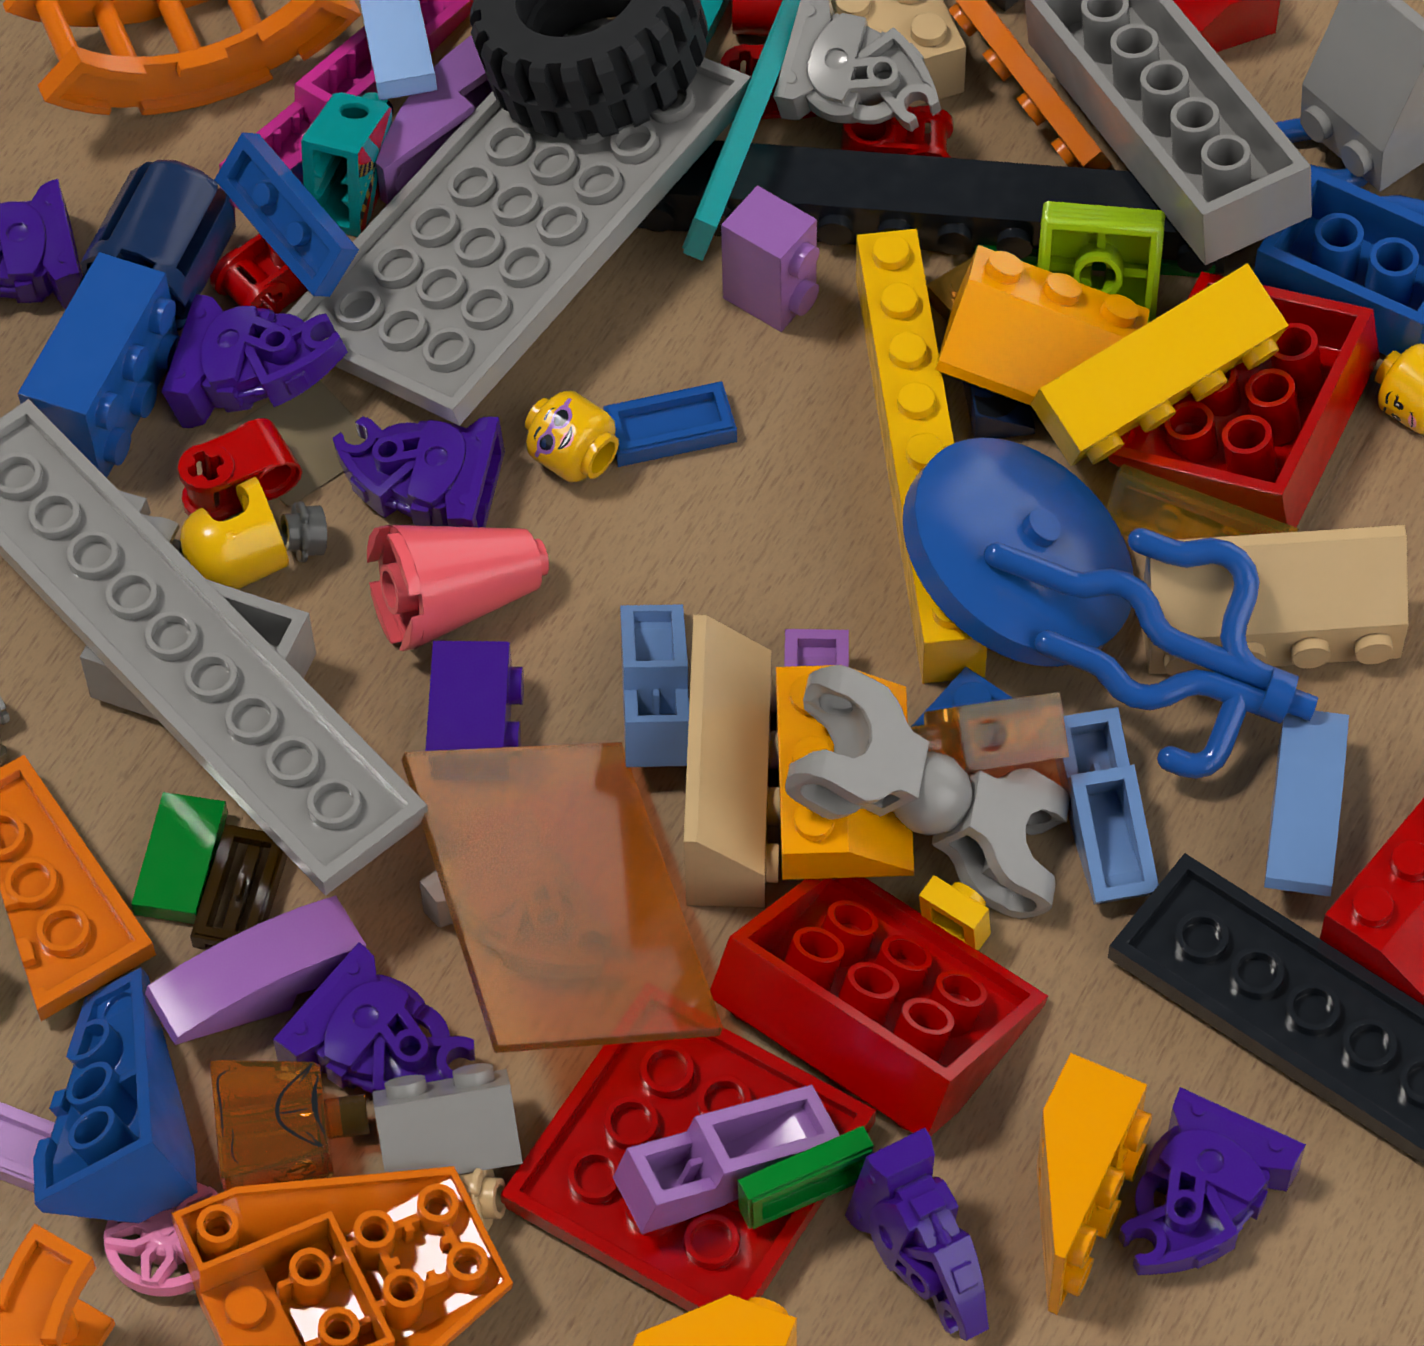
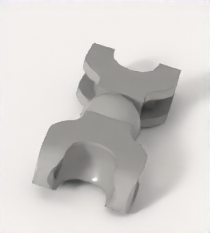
M842 665L821 668L813 671L808 676L803 698L804 709L827 729L834 743V752L825 749L813 751L789 764L785 790L793 800L829 820L847 817L859 809L868 810L880 817L892 811L909 830L924 835H933L932 846L949 856L954 863L961 883L966 884L979 893L985 900L986 906L1004 915L1018 919L1038 916L1051 910L1056 887L1055 876L1034 859L1026 843V834H1042L1061 823L1067 822L1070 795L1062 786L1031 768L1013 770L1001 778H995L981 770L968 775L954 758L934 751L927 752L929 741L913 732L906 722L903 709L891 690L882 683L855 669Z

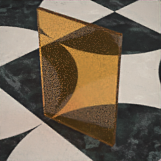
M622 742L404 752L401 761L409 786L428 806V812L424 813L421 824L494 1053L720 1035L723 1026L631 767H626L625 750Z

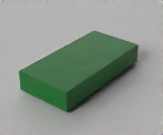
M167 792L162 793L131 903L134 915L194 924L228 815L226 801Z
M864 1126L858 1127L739 1179V1211L748 1228L755 1229L856 1185L866 1156L874 1153V1144Z

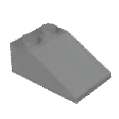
M1340 0L1302 83L1300 124L1311 139L1324 143L1342 159L1344 165L1352 174L1358 177L1362 176L1379 192L1424 163V18L1403 0Z

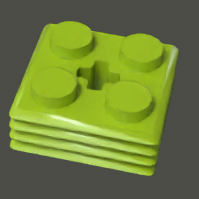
M1047 201L1044 203L1042 211L1037 267L1052 273L1067 274L1081 284L1111 295L1125 296L1137 305L1150 309L1147 321L1149 323L1156 319L1165 213L1161 210ZM1093 262L1106 263L1107 268L1104 276L1092 275Z

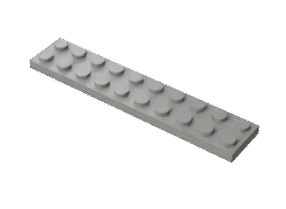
M29 399L0 418V555L325 896L429 818L427 804Z

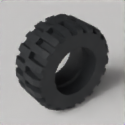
M474 0L470 11L471 36L499 105L502 109L508 111L510 117L522 126L529 129L534 127L536 132L554 138L559 133H564L565 137L571 140H587L588 134L599 133L602 137L619 134L618 128L633 123L634 127L650 121L649 114L658 108L665 111L676 101L678 97L677 91L688 88L697 74L696 67L701 65L707 49L705 39L708 35V27L700 0ZM616 17L604 26L588 33L563 37L571 30L585 23L602 18Z

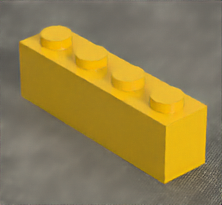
M1247 263L1041 387L1030 405L1070 466L1087 456L1092 464H1096L1124 445L1120 436L1138 425L1141 426L1145 433L1153 430L1176 413L1172 405L1184 397L1192 394L1196 401L1202 400L1226 384L1228 380L1224 373L1243 362L1246 368L1250 370L1272 357L1279 351L1275 342L1289 325Z

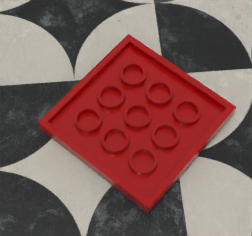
M645 985L528 1153L523 1164L519 1166L501 1192V1203L509 1211L688 1312L728 1295L749 1301L752 1297H762L825 1198L755 1229L748 1228L739 1211L737 1199L685 1221L641 1234L613 1179L626 1149L687 1132L695 1116L808 1085H813L839 1135L864 1126L868 1133L876 1122V1110Z

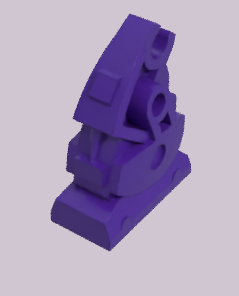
M55 179L41 185L32 201L0 203V297L16 298L17 303L43 302L46 296L53 292L62 307L66 309L79 287L78 284L83 274L67 206L59 180Z
M196 294L162 388V393L182 428H193L204 425L215 407L224 408L226 412L252 409L254 402L266 398L270 399L273 407H277L297 397L316 384L348 351L326 313L317 315L304 322L301 318L292 314H274L271 309L256 308L255 306H239L223 311L213 297Z
M362 416L355 423L358 435L366 439L363 443L359 445L348 444L341 432L333 437L338 460L352 485V490L384 518L398 510L411 517L413 525L486 527L505 454L499 417L479 418L467 428L453 423L428 420L420 421L419 423H398L382 430L374 421Z
M360 942L356 944L273 1039L278 1066L286 1072L298 1076L310 1063H313L309 1073L320 1067V1070L327 1074L328 1079L340 1088L348 1087L355 1089L360 1087L362 1090L370 1093L385 1090V1082L401 1076L423 1075L426 1082L453 1078V1070L450 1069L449 1064L453 1060L466 1058L470 1061H475L474 1040L464 1036H450L448 1026L443 1017L435 1009L426 1005L422 997L414 989L399 980L377 974L374 955ZM419 1025L424 1026L431 1034V1037H426L419 1028Z
M1180 1087L1172 1107L1168 1131L1153 1146L1147 1159L1145 1174L1138 1183L1135 1194V1211L1137 1216L1125 1222L1120 1228L1119 1240L1123 1248L1137 1238H1145L1154 1245L1155 1249L1150 1253H1139L1134 1256L1133 1267L1137 1275L1168 1274L1193 1268L1198 1269L1216 1261L1235 1249L1238 1233L1243 1229L1245 1222L1250 1217L1257 1220L1264 1207L1268 1194L1267 1189L1287 1192L1299 1172L1306 1144ZM1156 1191L1166 1195L1165 1205L1155 1208L1153 1200Z
M923 1128L866 1156L845 1217L859 1231L871 1234L874 1245L889 1271H895L921 1298L926 1300L931 1297L933 1298L944 1330L950 1334L959 1330L960 1338L967 1341L989 1329L983 1277L970 1234L959 1228L955 1221L959 1206L943 1179L935 1176L932 1177L935 1152L931 1136L926 1128Z

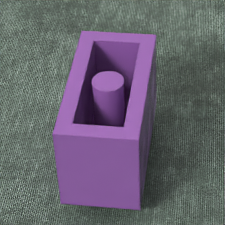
M757 185L721 224L723 299L782 332L796 315L803 316L811 309L819 293V285L816 284V264L819 257L817 219Z

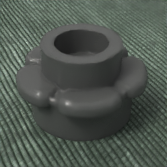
M303 501L294 503L291 513L282 514L280 521V535L286 551H294L297 560L301 563L307 562L308 556L324 555L327 548V523L323 508L320 505L305 506Z

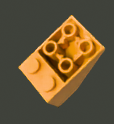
M1070 1053L1043 1108L1036 1168L1047 1307L1049 1312L1058 1315L1067 1294L1070 1293L1079 1297L1087 1282L1094 1262V1258L1089 1257L1097 1236L1106 1239L1113 1227L1121 1205V1201L1117 1199L1124 1179L1133 1182L1139 1172L1148 1144L1144 1143V1139L1153 1117L1152 1114L1143 1111L1147 1084L1073 1053Z

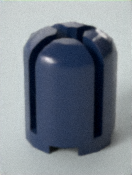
M156 160L140 165L129 173L82 258L80 264L83 277L78 285L80 286L99 252L165 272L171 300L176 305L175 320L177 330H182L195 295H201L236 228L234 204L223 189L217 188L218 184L214 179L193 166L176 160Z

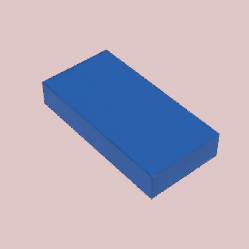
M722 381L603 406L604 411L615 421V436L619 439V446L615 455L618 467L737 442V428Z

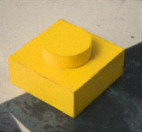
M933 875L919 894L921 916L979 951L991 935L989 908L986 907L985 900L966 884L954 882L951 886Z

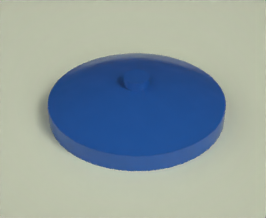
M974 438L956 442L938 452L911 483L903 507V533L911 563L924 588L937 606L971 638L994 652L1015 661L1037 666L1059 667L1066 666L1067 664L1043 656L1035 649L1034 639L1041 631H1053L1101 650L1123 627L1132 606L1120 596L1105 595L1083 599L1065 595L993 568L984 559L986 547L991 543L998 542L1074 571L1087 572L1112 568L1134 575L1125 540L1111 514L1091 489L1066 467L1047 455L1019 443L996 438Z

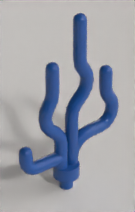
M1136 528L1128 536V544L1133 551L1165 564L1183 568L1216 564L1228 569L1233 577L1234 586L1222 621L1220 633L1222 647L1172 627L1165 618L1157 597L1147 583L1129 572L1112 568L1079 572L1003 543L995 542L986 547L984 559L991 567L1059 593L1083 599L1105 595L1122 597L1135 610L1141 628L1153 645L1174 657L1211 670L1194 669L1177 673L1159 683L1142 684L1133 680L1114 657L1098 648L1049 630L1041 631L1034 639V646L1038 653L1094 675L1113 698L1131 708L1151 711L1171 706L1187 697L1195 695L1207 696L1222 702L1205 748L1198 753H1191L1174 746L1162 748L1158 753L1157 761L1163 770L1192 779L1214 774L1224 766L1231 755L1246 712L1279 724L1282 723L1286 713L1310 721L1318 697L1296 689L1299 676L1262 662L1248 648L1246 640L1247 626L1257 601L1260 581L1255 563L1245 550L1234 543L1211 537L1179 541L1146 528Z

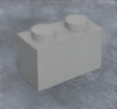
M471 1064L453 1070V1078L426 1082L423 1075H407L385 1082V1090L373 1091L374 1110L385 1173L454 1166L459 1175L474 1172L476 1168L488 1170L523 1164L507 1069L494 1071L492 1064Z

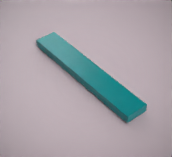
M782 0L747 90L683 243V253L701 261L705 257L783 65L801 0Z

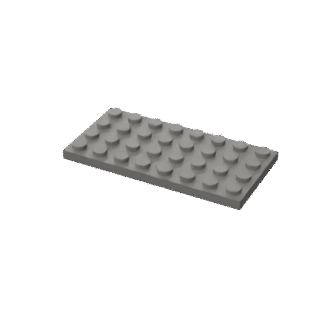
M602 18L585 23L571 30L563 37L588 33L612 20ZM704 58L701 65L696 67L697 74L686 90L679 89L677 91L678 97L676 101L665 111L658 108L649 114L650 121L634 127L633 123L618 128L619 134L602 137L599 133L588 134L587 140H571L566 138L564 133H559L554 138L536 132L534 127L529 129L522 126L510 117L508 111L501 108L492 91L353 241L359 251L331 296H313L307 291L287 314L295 315L305 322L317 315L326 313L348 351L335 365L336 367L460 426L736 117L751 76Z

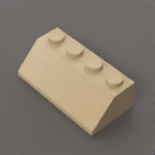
M1405 525L1211 537L1234 543L1245 550L1256 565L1260 585L1257 601L1247 626L1246 640L1248 648L1257 659L1271 666L1295 665L1299 668L1308 669L1322 666L1325 663L1359 661L1363 664H1378L1389 659L1401 658L1409 625L1407 535ZM1204 538L1178 539V540H1179V541H1191V540L1204 539ZM1146 556L1143 581L1147 583L1157 597L1164 616L1170 625L1181 632L1222 647L1220 640L1222 621L1234 586L1233 577L1228 569L1216 564L1183 568L1165 564ZM1142 629L1148 675L1168 673L1173 676L1177 673L1194 669L1211 671L1166 653L1153 645Z
M693 615L684 819L686 906L765 907L766 883H778L779 843H767V825L780 826L779 787L769 786V769H779L778 732L770 731L771 714H777L776 676H772V651L707 615Z

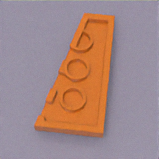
M955 0L957 3L948 9L950 14L969 37L977 31L981 33L991 46L982 55L1003 82L1012 75L1018 81L1025 92L1016 99L1034 123L1039 126L1048 120L1059 137L1051 145L1067 166L1079 167L1082 165L1084 168L1105 170L1111 166V161L1067 104L1060 98L1045 75L1026 54L1025 49L999 18L987 0Z
M22 755L0 767V892L40 1020L43 1021L156 956L153 942L26 756Z

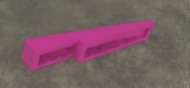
M419 0L431 54L470 14L474 0ZM365 26L295 83V101L257 132L302 184L301 140L332 95L343 92L362 97L366 93H378ZM223 160V161L219 164V170L221 169V167H222L223 163L225 162V160Z

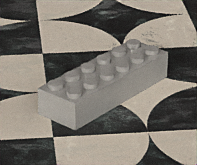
M1025 0L1028 43L1205 265L1312 217L1311 165L1173 0Z

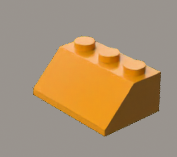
M978 245L955 297L935 370L1030 405L1041 387L1146 325L1150 309L1137 305L1125 296L1111 295L1081 284L1067 274L1052 273L1023 262L1011 253L994 251Z
M834 665L776 667L782 880L914 876L913 831L906 828L892 811L880 817L868 810L859 809L847 817L829 820L796 802L787 794L785 783L789 764L813 751L825 749L834 752V743L827 729L805 711L803 704L808 676L813 671ZM861 672L891 690L901 705L906 722L908 723L906 686Z

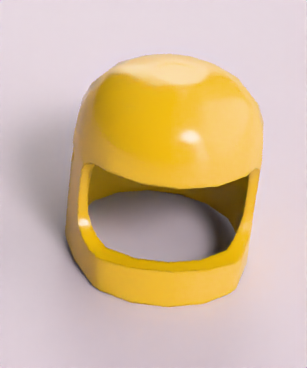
M256 477L236 486V492L244 511L240 515L226 521L213 520L204 508H200L191 513L183 523L180 534L183 555L207 580L235 589H241L289 566L286 547L261 484Z

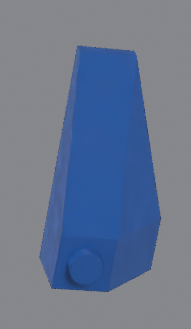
M142 967L86 996L66 1055L73 1064L66 1089L54 1092L49 1108L57 1117L52 1134L49 1138L39 1140L33 1157L34 1203L42 1213L141 1223L164 1210L177 1207L185 1199L197 1193L194 1145L161 1021L145 995L147 986L151 983L148 974Z

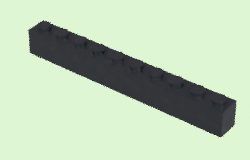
M714 140L637 228H645L655 232L667 230L688 232L725 141ZM751 143L714 236H721V224L757 185L817 219V242H824L829 245H856V235L917 229L920 250L943 251L953 255L974 254L976 246L979 244L996 246L997 251L1011 253L1019 259L1029 256L1032 253V249H1039L1043 205L1047 201L1151 210L1161 209L1131 171ZM1165 215L1161 259L1177 260L1178 266L1190 273L1206 272L1213 265H1216L1215 272L1224 273L1226 256L1205 265Z

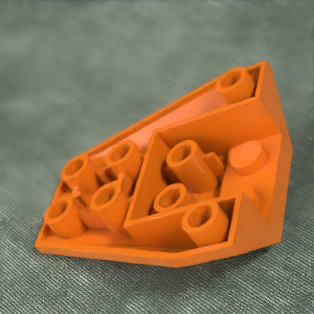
M454 1166L237 1186L172 1213V1221L199 1304L219 1346H447L513 1288V1281Z

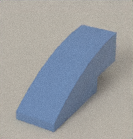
M683 604L620 605L626 767L687 766L689 694Z
M1118 707L1055 717L1049 727L1053 752L1061 786L1070 795L1068 817L1094 905L1151 895L1159 883L1135 765H1130Z
M1314 711L1310 721L1286 713L1282 721L1275 787L1271 806L1264 888L1331 896L1344 782L1349 715Z

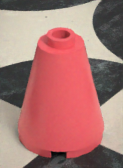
M385 525L373 529L369 535L367 545V563L374 561L379 563L380 580L369 582L376 614L390 643L402 642L399 648L400 651L416 649L538 590L542 583V576L547 575L549 571V560L545 545L540 539H534L527 529Z

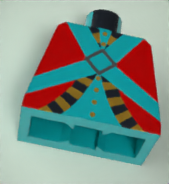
M343 92L333 94L301 140L303 185L345 234L356 237L367 227L380 197L376 160L385 136L392 125L393 106L388 99L379 100L378 93L374 92L366 93L362 97Z

